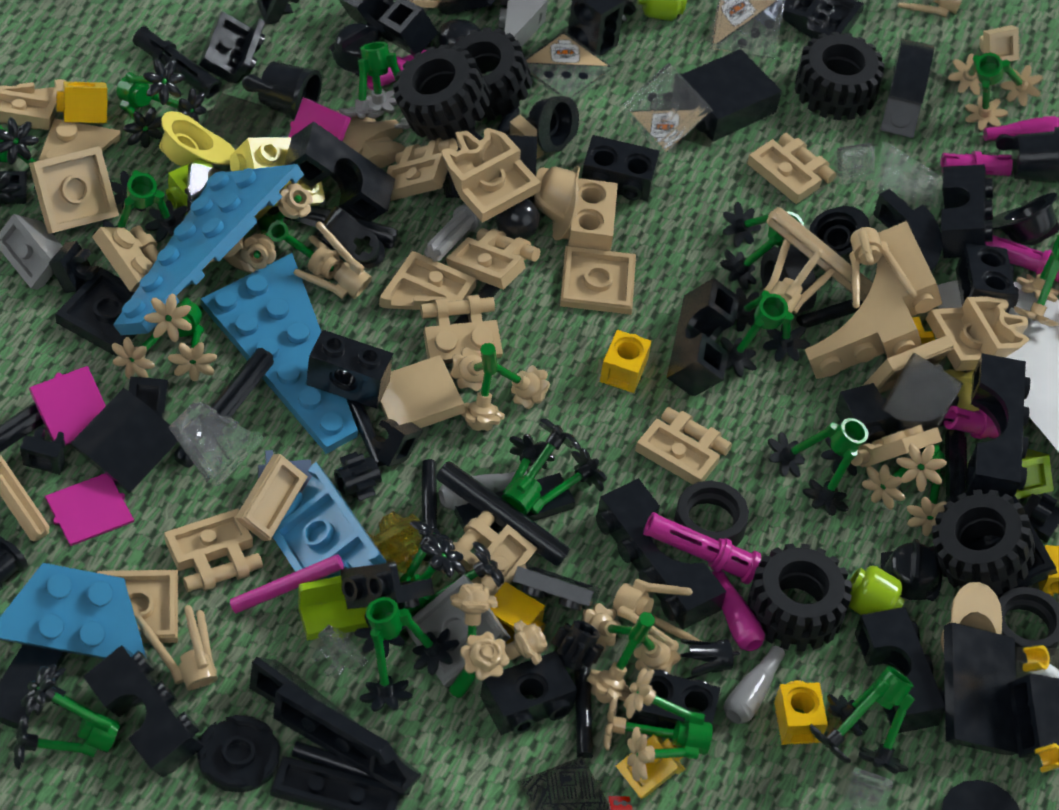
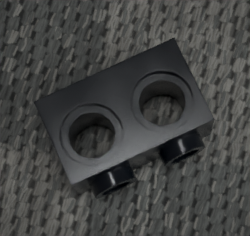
M572 0L567 35L598 58L618 46L625 0Z
M592 135L583 164L581 179L618 183L617 194L622 195L628 200L640 199L648 201L660 150Z
M965 243L955 269L962 306L967 297L988 296L1007 299L1009 306L1005 312L1009 313L1010 309L1017 305L1019 290L1018 287L1014 286V266L1009 263L1007 249Z
M654 670V675L648 685L652 686V690H655V695L691 711L688 709L689 707L700 710L701 712L697 713L705 714L704 721L710 722L713 725L721 687L710 685L703 680H689L670 675L663 670ZM651 703L649 706L643 704L640 712L635 710L629 722L674 730L676 722H684L685 719Z

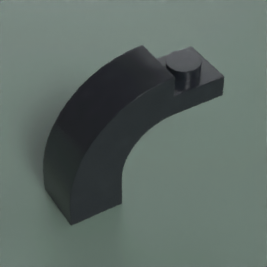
M901 38L880 131L913 139L932 65L933 45Z
M890 188L880 193L873 215L887 228L907 221L934 276L943 245L941 230L936 219L924 205L914 210L911 209L906 201L899 198Z

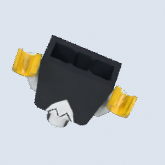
M1044 645L1024 647L1023 652L1027 656L1028 663L1023 664V671L1031 672V674L1008 683L1019 758L1039 755L1043 767H1040L1041 773L1059 770V669L1049 663V653Z

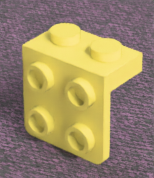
M291 137L247 138L230 155V170L239 171L246 168L257 169L284 165ZM300 180L296 183L300 184L302 188L308 190L312 195L313 203L310 206L320 205L325 200L321 181L313 187H309ZM289 181L283 188L286 189L287 185L292 184V182ZM268 205V206H266L264 209L260 210V211L255 215V218L257 219V221H258L272 206Z

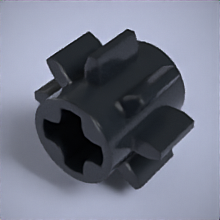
M357 451L341 457L342 467L334 470L335 482L344 497L352 495L353 498L357 497L359 502L375 496L373 487L380 484L382 479L379 467L373 457L364 458L363 453L358 454Z
M575 620L572 626L565 623L563 627H559L551 641V644L559 647L557 653L564 666L576 671H580L584 665L590 668L593 663L596 664L604 650V647L597 643L600 638L599 631L589 623L581 620Z

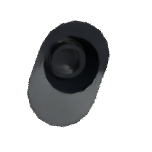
M353 23L345 26L338 32L335 42L329 49L332 51L333 59L337 65L359 76L358 60L362 59L361 46L372 42H383L377 27Z
M552 96L536 102L529 112V117L525 118L537 129L538 144L541 150L545 152L562 151L577 135L579 127L577 104L572 98L567 96Z
M1054 192L1045 194L1023 206L996 215L992 220L993 230L1001 228L1013 242L1019 244H1039L1059 231V223L1052 205L1058 198V194Z
M914 539L912 543H905L894 551L881 553L880 569L897 578L902 583L900 597L908 600L927 599L934 601L939 596L942 585V572L934 546L927 547L920 544L918 539Z

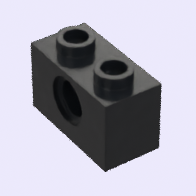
M322 329L309 355L306 385L377 409L390 382L394 353Z
M556 651L541 656L542 661L537 665L532 660L503 670V674L500 677L490 676L482 681L480 697L500 735L511 731L514 734L525 733L535 725V722L550 718L552 721L562 719L574 708L577 688ZM524 695H532L537 699H527Z

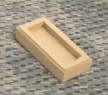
M273 454L235 519L262 541H270L308 476L281 454Z

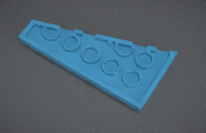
M298 164L257 169L246 168L239 171H220L214 173L208 179L207 185L198 199L191 204V209L182 223L175 228L174 235L166 247L157 255V260L149 272L140 280V285L131 299L124 304L121 314L113 324L120 335L149 334L158 324L144 320L146 314L156 312L152 306L151 299L157 298L166 304L168 296L174 293L178 304L179 299L177 295L190 284L197 285L204 278L205 274L202 272V269L212 259L219 262L257 223L255 215L268 205L274 206L282 198L279 191L289 181L297 183L304 174Z
M291 253L267 265L265 268L259 269L201 298V306L246 360L258 348H263L273 355L274 364L262 379L327 454L355 439L358 436V429L346 398L306 385L309 355L321 333V329L302 278L294 275V270L298 269Z

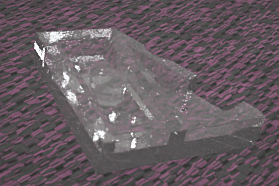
M882 142L872 195L879 196L880 193L890 188L906 203L918 206L924 205L927 208L939 210L943 196V177L888 142Z
M202 402L192 403L168 427L206 482L213 487L220 486L264 440L260 433L244 429L238 425V421L228 416L219 415L214 408Z

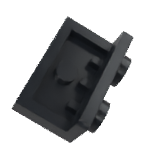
M221 11L214 21L199 66L231 83H237L242 75H250L257 62L253 55L260 49L265 39V35L262 34L265 21L258 18L254 25L249 27Z
M395 562L351 567L340 571L342 592L347 609L368 607L371 601L382 597L393 599L397 603L399 610L419 606V598L434 594L431 578L400 582Z

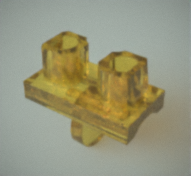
M393 511L384 516L379 522V534L374 537L368 532L367 534L387 561L386 563L395 562L397 570L404 574L412 562L411 557L417 554L418 548L422 546L419 543L421 539L418 529L410 525L411 521L420 520L414 514L403 518Z

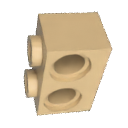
M578 178V197L575 215L569 230L562 238L568 239V246L611 251L618 183Z

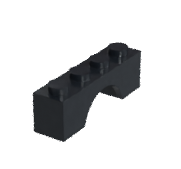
M982 353L972 375L971 405L982 410L991 418L999 436L987 442L977 443L967 468V496L974 495L973 490L981 489L982 494H988L989 490L998 491L999 497L1007 494L1014 498L1017 490H1023L1025 487L1027 468L1022 467V459L1025 458L1027 453L1028 437L1023 436V429L1027 426L1030 410L1029 407L1024 406V399L1028 397L1031 383L1030 377H1025L1026 361Z
M638 478L600 496L596 515L597 525L603 534H610L617 542V549L621 558L626 563L632 562L639 572L640 580L648 583L692 589L693 593L690 596L655 593L661 601V608L666 618L670 621L676 620L682 630L721 611L726 590L705 563H683L673 560L656 547L650 536L643 535L649 516L652 512L658 514L660 505Z

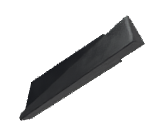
M256 657L252 661L249 689L274 703L273 719L403 796L420 779L421 773L397 755L388 741L359 725L283 664L274 659Z

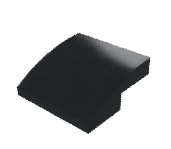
M784 0L778 8V14L803 34L817 39L818 35L823 33L826 35H830L831 32H838L842 35L848 33L862 14L864 2L857 0Z
M123 388L70 444L97 469L103 470L122 489L130 494L183 436L155 411Z

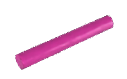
M336 554L230 599L231 608L237 614L297 589L301 583L316 581L344 569L343 561Z

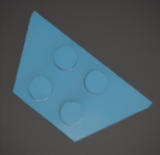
M317 462L312 464L308 470L312 475L311 479L302 493L298 492L273 535L274 540L295 572L336 554L341 557L344 569L386 563L387 561L324 470ZM337 571L321 579L341 576L340 571Z
M42 563L0 616V640L101 659H105L123 645L131 653L135 654L137 651H140L146 657L124 578Z

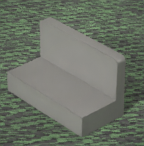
M13 214L0 231V251L31 289L37 290L44 287L54 274L49 262L62 248V245L52 233H47L46 226L42 221Z

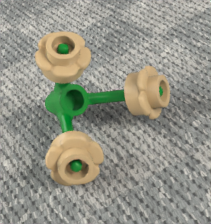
M288 184L286 189L283 188L280 191L282 198L278 201L280 211L272 216H262L259 219L258 225L261 234H254L243 241V248L240 250L241 257L244 262L251 264L253 268L263 269L267 264H272L276 258L273 241L279 242L284 240L310 258L308 262V270L322 279H332L341 267V262L339 261L340 254L336 250L332 251L326 247H320L314 252L288 234V227L283 222L284 217L286 216L291 219L305 217L311 212L310 205L313 203L312 195L308 190L302 188L300 184Z

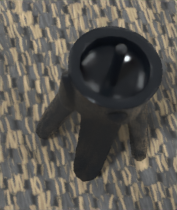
M680 639L683 644L690 645V652L680 654L681 657L707 662L693 668L691 671L692 676L686 678L689 680L709 672L715 673L731 670L733 668L734 656L740 654L739 651L733 652L728 639L716 642Z

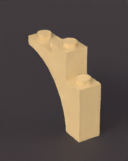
M907 221L878 232L881 242L888 243L891 254L915 289L916 297L913 298L908 294L884 256H881L877 262L872 287L856 313L832 335L805 349L816 379L836 375L844 369L861 362H868L884 353L887 358L922 345L912 316L926 313L943 303L937 283Z

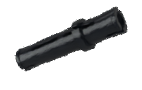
M146 26L136 31L132 42L152 56L153 62L155 59H158L166 66L170 60H175L176 68L174 73L185 75L184 81L199 92H204L207 99L220 91L222 86L220 80L214 78L180 53L176 45L170 40L164 41Z

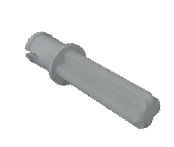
M466 204L458 206L454 210L453 218L427 243L424 252L433 261H440L468 231H473L479 226L480 220Z

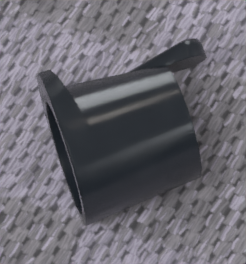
M272 61L264 70L261 78L254 74L247 75L242 80V86L248 92H258L261 104L295 120L303 97L318 103L322 88V75L318 70Z
M1055 127L1054 131L1017 134L1015 137L1001 134L996 138V147L999 150H1012L1015 179L1059 183V127Z
M840 206L826 210L818 215L811 223L809 231L851 264L849 254L853 249L850 237L857 229L870 227V224L863 211L852 206Z

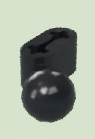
M507 135L521 150L520 160L536 175L537 136ZM534 195L496 215L495 220L498 230L505 232L506 236L512 239L519 237L528 239L534 235L540 224V213L534 204Z

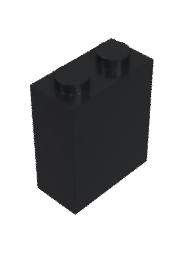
M739 49L677 76L673 100L679 110L710 109L695 126L714 142L776 113L782 90L742 49ZM685 92H688L690 94V99L686 102H683L681 100V95Z

